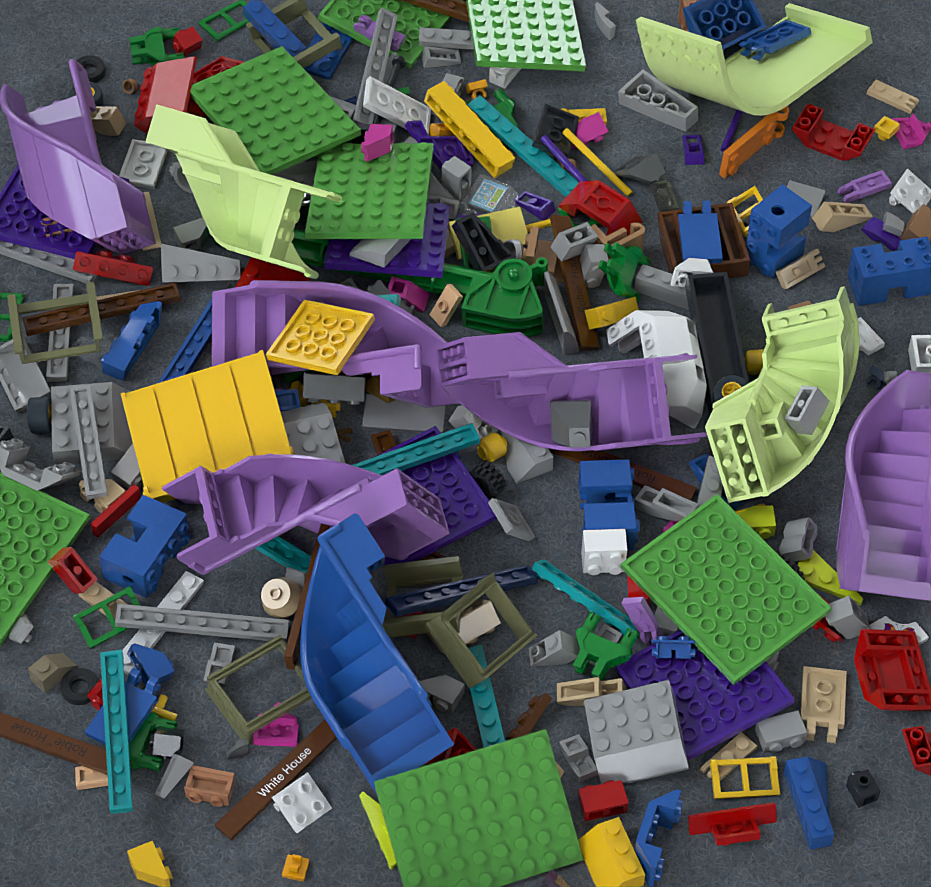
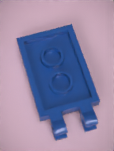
M789 20L782 21L741 42L739 45L745 48L741 55L747 57L754 51L757 54L752 59L760 61L765 53L771 54L811 35V28Z
M702 200V214H692L691 201H683V214H678L683 262L688 258L707 259L709 264L722 263L717 213H711L710 200Z
M135 668L131 669L125 682L129 744L157 704L158 698L155 695L161 688V685L158 684L159 680L152 676L149 678L145 690L137 688L143 677L140 676L141 671ZM102 706L85 730V734L106 745L104 708Z

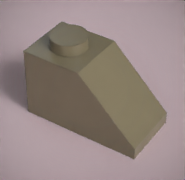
M64 653L44 655L30 666L28 670L31 681L44 693H47L62 680L67 672L76 669L78 665Z

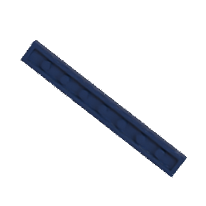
M528 565L494 572L495 580L503 591L537 584L539 577ZM490 574L387 597L385 604L395 617L452 604L479 584L478 581Z

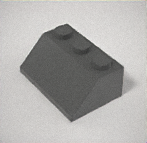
M310 369L306 370L304 373L303 398H308L307 401L320 402V399H328V403H340V400L348 401V404L358 405L360 401L364 402L367 373L347 376L343 371H340L337 376Z

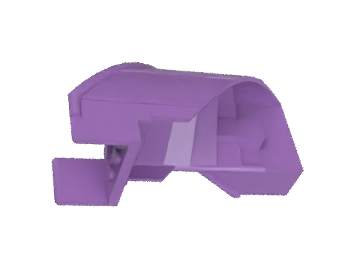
M70 59L68 64L76 96L54 101L52 105L38 107L30 113L27 112L24 96L4 84L0 90V105L7 116L27 198L49 218L119 255L128 254L156 244L144 193L102 165L91 119V113L97 110L86 69L74 59Z
M253 280L247 286L212 292V367L263 350L270 376L309 370L270 361L266 357V353L303 300H309L374 314L375 321L342 368V371L347 376L372 373V376H380V395L425 408L459 403L440 387L436 346L447 342L421 320L388 300L354 287L316 281Z
M521 332L464 337L436 346L440 387L487 424L512 437L537 445L538 447L565 451H599L655 444H690L699 442L702 437H707V433L671 436L670 408L667 404V386L664 382L663 374L664 364L693 360L698 357L697 355L683 353L672 356L565 365ZM591 400L593 425L591 447L570 448L552 441L550 401Z
M906 370L893 379L868 403L849 433L845 451L846 475L836 547L837 577L840 589L931 601V374Z
M266 454L248 456L224 470L221 468L214 473L203 466H199L162 487L163 491L185 504L203 505V517L207 523L210 537L177 554L179 561L202 575L215 570L296 526H301L318 533L321 523L332 528L354 513L361 517L386 557L397 560H404L408 558L409 554L450 534L440 498L399 469H395L385 475H380L327 458L291 454Z

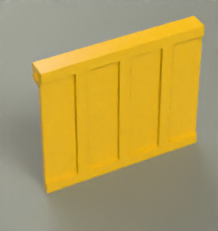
M263 350L135 391L121 393L144 484L143 495L161 503L176 499L162 490L164 485L199 466H203L214 473L221 468L224 470L248 456L294 454L293 448L289 444Z

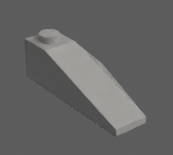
M501 431V435L505 437L508 443L505 454L507 469L516 484L553 470V455L548 448H542Z

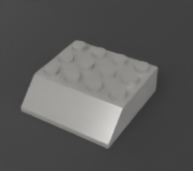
M113 382L51 387L52 453L55 465L63 464L64 462L71 464L81 463L70 388L90 385L102 461L120 460L133 444L121 393L131 391Z
M325 402L281 412L289 444L294 451L293 455L327 458L345 463L332 415Z
M669 680L584 700L594 760L601 784L609 780H622L623 784H628L689 769L674 691Z

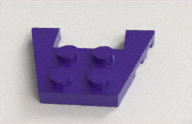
M407 121L405 124V128L418 143H433L432 161L439 169L454 156L471 167L474 165L471 152L456 136H428L422 121Z

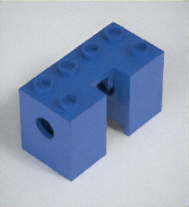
M783 184L751 209L746 243L750 265H755L763 275L770 276L772 279L777 276V270L792 263L804 254L806 236L799 237L796 234L809 225L812 209L810 203Z
M928 236L899 241L897 251L884 253L881 244L853 248L847 278L858 306L886 302L889 289L902 287L904 298L931 295V244Z
M629 460L580 461L578 489L580 500H585V503H580V509H584L582 531L625 529L627 550H634V544L638 543L640 525L634 511V496H631V492H633L634 468H630Z
M142 495L127 517V520L133 524L134 535L131 539L115 534L99 556L103 579L123 588L130 586L134 593L147 598L150 593L156 591L158 581L163 575V566L170 557L175 558L182 546H186L189 543L190 535L186 513Z

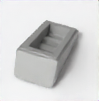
M425 46L421 55L424 68L462 63L458 49ZM455 54L456 59H451L450 55Z
M174 754L155 795L165 798L194 762Z

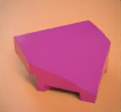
M913 113L910 118H892V120L900 123V128L895 135L903 150L921 146L931 130L930 122L926 124L918 120Z
M286 713L257 730L253 735V745L296 747L299 732L297 717Z

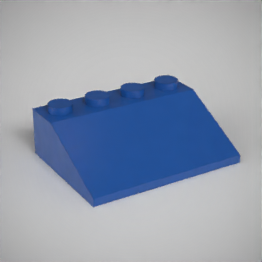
M699 0L683 8L688 31L721 42L723 51L767 27L753 0Z

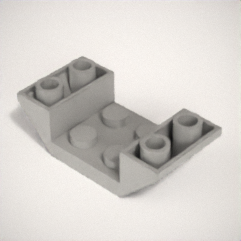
M12 438L11 440L0 442V470L2 475L36 491L60 485L81 475L82 471L76 469L75 465L68 462L40 470L35 467L34 463L26 461L30 447L24 445L23 441Z

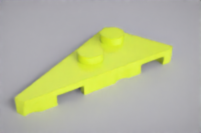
M814 550L809 559L799 561L797 566L800 567L799 571L803 572L804 581L809 586L840 598L850 596L861 606L863 598L856 591L840 589L837 572Z
M362 792L359 795L362 805L368 815L388 866L393 870L397 863L380 804L365 792Z

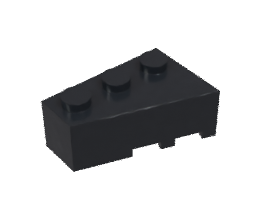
M474 213L456 220L452 225L462 248L475 270L489 273L495 270L501 262L517 257L503 245L500 239L498 240L490 232V229Z

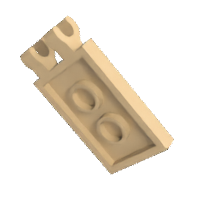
M803 666L800 716L804 725H806V740L814 741L816 726L828 727L827 742L836 743L838 729L844 728L847 671Z

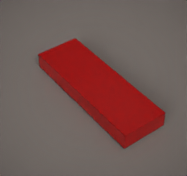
M135 484L132 485L91 523L93 535L99 538L140 500L139 487Z

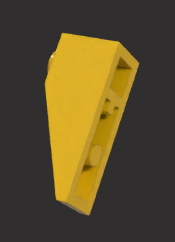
M636 297L585 310L589 329H595L615 324L635 310H639Z

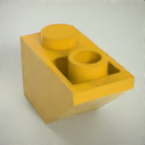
M153 841L127 851L130 864L137 879L160 887H171L169 881L173 878L168 866L164 867L162 863L164 856L161 848H156Z

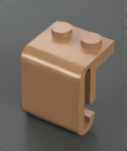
M631 223L629 236H627V230L624 227L606 236L595 224L591 226L598 235L594 244H604L605 246V244L609 243L613 246L614 243H619L624 248L638 245L643 253L645 228L642 224Z
M531 226L530 234H526L525 245L528 248L523 250L522 260H526V263L530 266L536 263L538 258H546L548 261V272L553 275L557 282L564 283L559 258L550 248L553 242L538 240L539 227Z

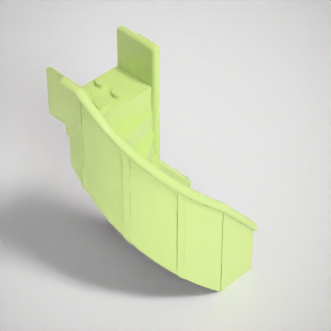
M156 104L145 142L176 154L183 169L182 173L187 178L205 224L216 242L227 248V250L304 273L308 278L317 279L319 276L318 272L310 269L302 261L292 243L294 238L293 230L295 223L300 218L299 210L304 193L334 202H341V195L260 172L236 131L210 124L206 118Z
M845 286L840 287L836 299L777 313L774 312L772 303L768 304L762 316V322L767 335V344L762 353L763 368L759 377L713 403V411L706 423L705 429L728 503L760 496H769L770 493L784 486L809 465L828 437L839 409L850 390L859 357V322L854 304L849 302ZM802 385L818 387L830 400L812 435L796 433L784 420Z

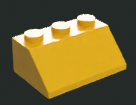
M619 817L597 824L578 840L582 857L596 887L644 886L645 873Z

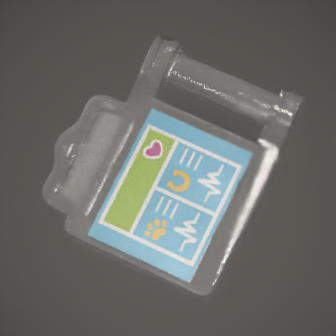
M481 174L464 200L459 204L457 215L480 214L468 209V205L487 213L515 208L518 193L513 190L512 186Z

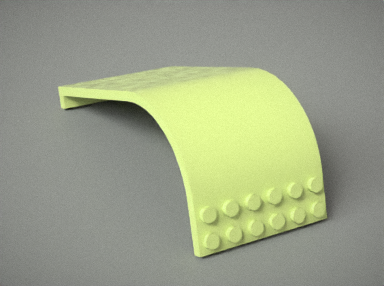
M791 3L785 6L786 17L776 24L789 20L810 27L811 35L771 54L765 53L760 61L752 59L757 54L754 51L747 57L741 55V52L745 50L744 47L725 60L722 45L719 41L644 17L636 20L646 62L652 73L662 83L722 105L760 116L782 110L873 43L870 27Z

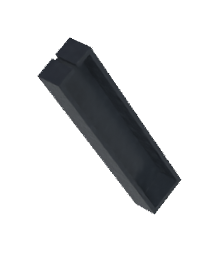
M727 272L688 275L685 284L690 317L695 322L707 384L705 396L709 417L713 411V403L716 402L714 388L719 380L729 375H736L744 378L749 384Z

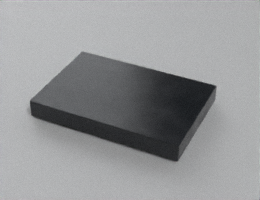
M545 103L532 146L553 154L540 140L546 134L559 150L568 157L572 142L563 134V131L568 128L575 134L579 116Z

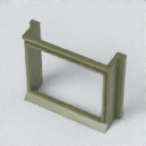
M287 0L271 10L284 25L302 16L323 39L293 57L302 68L309 66L336 49L343 50L338 33L336 32L331 35L307 8L305 0ZM250 22L247 23L246 27L254 43L263 54L270 52L271 49L261 39L263 38L262 34Z
M94 282L86 283L88 294L19 305L17 304L15 294L7 295L15 355L19 354L21 364L101 352L100 341H103ZM89 304L95 344L25 355L21 314Z
M459 556L388 564L384 567L388 582L387 597L395 596L399 587L464 580ZM386 606L382 626L389 637L429 633L424 625L443 612L394 618V614ZM461 613L449 621L459 634Z
M494 572L478 581L479 584L443 613L424 625L469 688L487 679L538 636L536 633H533L495 580ZM486 593L519 640L483 669L449 621Z
M281 635L207 676L208 687L204 690L240 739L246 738L247 746L253 743L254 732L312 699L306 688L247 723L217 683L277 647L284 656L287 644L283 641ZM297 660L295 671L305 683L301 663Z

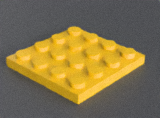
M303 300L266 353L267 360L338 376L375 321L374 314Z

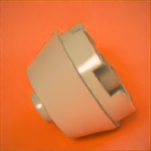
M279 577L268 581L261 592V602L265 612L274 618H287L294 615L301 596L300 587L294 580L288 577Z

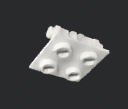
M906 169L890 192L889 202L893 206L901 203L911 213H914L923 204L927 205L931 199V189L909 169Z
M308 772L272 797L275 802L273 804L274 808L278 812H282L296 833L332 809Z

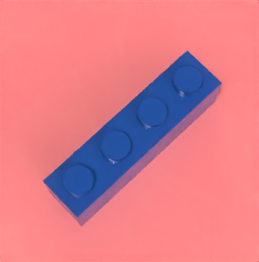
M251 0L243 7V16L275 49L283 46L292 57L306 50L303 43L261 0Z

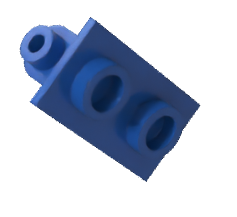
M658 636L657 640H652L653 645H656V648H652V656H656L657 659H672V651H676V659H691V657L696 656V649H692V646H696L695 641L691 640L690 637H679L678 640H670V637Z

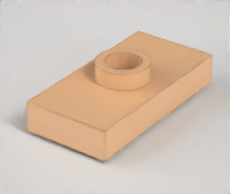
M447 284L429 315L440 327H444L449 322L463 296L452 284Z
M83 766L75 767L77 790L108 786V776L106 774Z

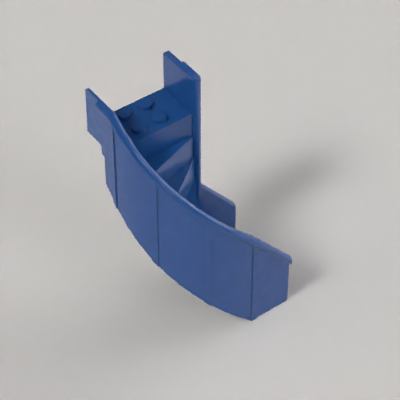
M354 513L320 534L317 538L320 546L315 559L303 613L300 658L305 684L314 703L341 745L349 750L376 793L373 781L418 768L453 746L454 743L430 707L432 704L428 699L427 692L382 626L386 606L369 580L372 578L370 573L384 564L385 555L361 517Z

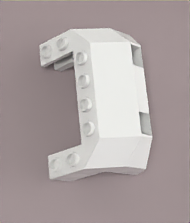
M635 310L608 328L606 331L609 346L612 347L618 343L621 353H627L642 343L644 358L672 356L683 353L698 356L693 360L663 365L664 382L667 386L666 398L670 408L669 415L691 428H696L702 417L707 384L695 322L670 311Z

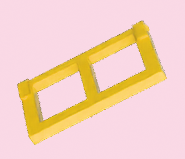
M755 186L727 202L733 204L744 237L748 236L749 226L745 227L742 220L751 215V209L763 200ZM755 195L759 202L738 214L735 207L747 198Z
M776 756L710 759L714 799L780 795ZM769 764L772 790L750 791L747 765ZM740 765L743 791L721 792L718 766Z

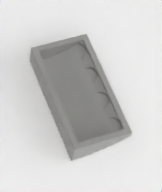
M362 239L350 252V256L385 268L411 239Z
M548 271L544 272L545 298L564 355L578 353V343L558 283Z
M23 337L25 355L33 354L27 341ZM13 339L1 345L0 381L16 413L27 410L29 398L49 397L51 399V389L38 363L21 364L19 354L15 355Z

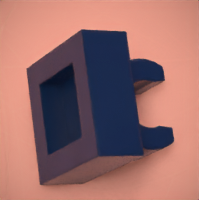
M872 365L868 370L871 376L867 378L866 383L870 384L876 380L877 385L874 389L879 390L882 388V383L887 386L883 378L884 372Z

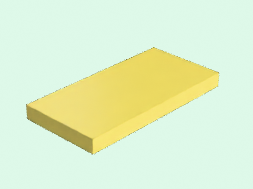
M520 207L477 216H490L492 234L498 240L500 239L504 243L506 240L518 239L525 245L526 234L528 233ZM451 221L448 223V228L457 260H461L460 242L452 228L456 221Z

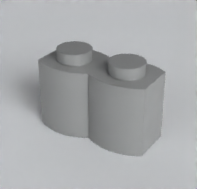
M810 517L787 522L783 531L784 539L779 547L780 555L790 558V562L809 559L813 553V542L817 536V525Z

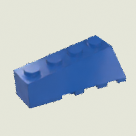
M161 302L140 304L136 311H132L128 324H124L120 330L119 338L113 340L110 347L111 350L109 353H105L101 359V364H103L102 373L124 381L160 326Z
M808 756L786 760L784 775L809 849L831 846L834 832L829 816L826 763Z

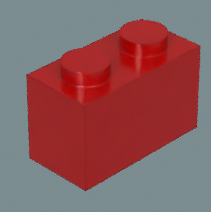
M72 547L62 548L48 561L50 566L74 594L84 593L98 580Z
M609 780L600 785H586L578 789V802L584 822L628 812L629 802L622 780Z

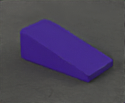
M682 135L685 165H704L701 135ZM687 139H697L698 143L691 142L688 144Z
M524 191L513 201L542 221L546 220L556 211L553 201ZM524 196L531 198L528 202L520 201Z

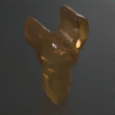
M352 428L336 430L338 439H342L346 443L351 442V437H347L345 434H353Z

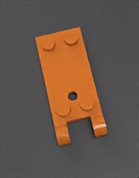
M788 106L780 110L784 114L777 111L765 116L723 152L719 172L721 177L725 179L729 175L733 176L737 172L738 167L765 144L769 145L774 138H781L784 135L785 126L776 121H785L788 118ZM775 129H780L781 132H776V131H774V130H775Z

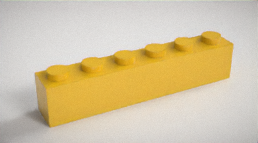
M443 81L427 90L424 102L494 179L512 168L515 160L513 154L505 148L499 138L494 136L488 126L484 125L477 114L466 105L465 101L454 92L451 86Z

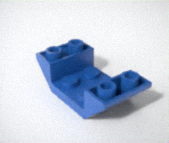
M674 790L648 803L637 836L635 853L645 873V880L650 887H654L655 880L660 882L665 858L661 857L663 848L653 846L651 844L652 839L656 836L658 826L672 830L673 822L679 823L684 801L680 799L681 790Z

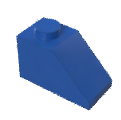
M136 643L130 646L127 655L135 669L141 671L140 676L143 677L142 681L145 686L151 676L159 680L158 684L171 678L174 673V665L163 652Z

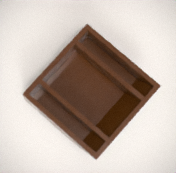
M733 204L711 205V213H717L723 258L722 263L710 264L713 273L727 272L728 278L747 276L750 258ZM703 206L693 207L692 214H702L701 208ZM682 209L657 213L660 243L668 271L671 274L674 273L675 267L683 262L678 225V214H683Z

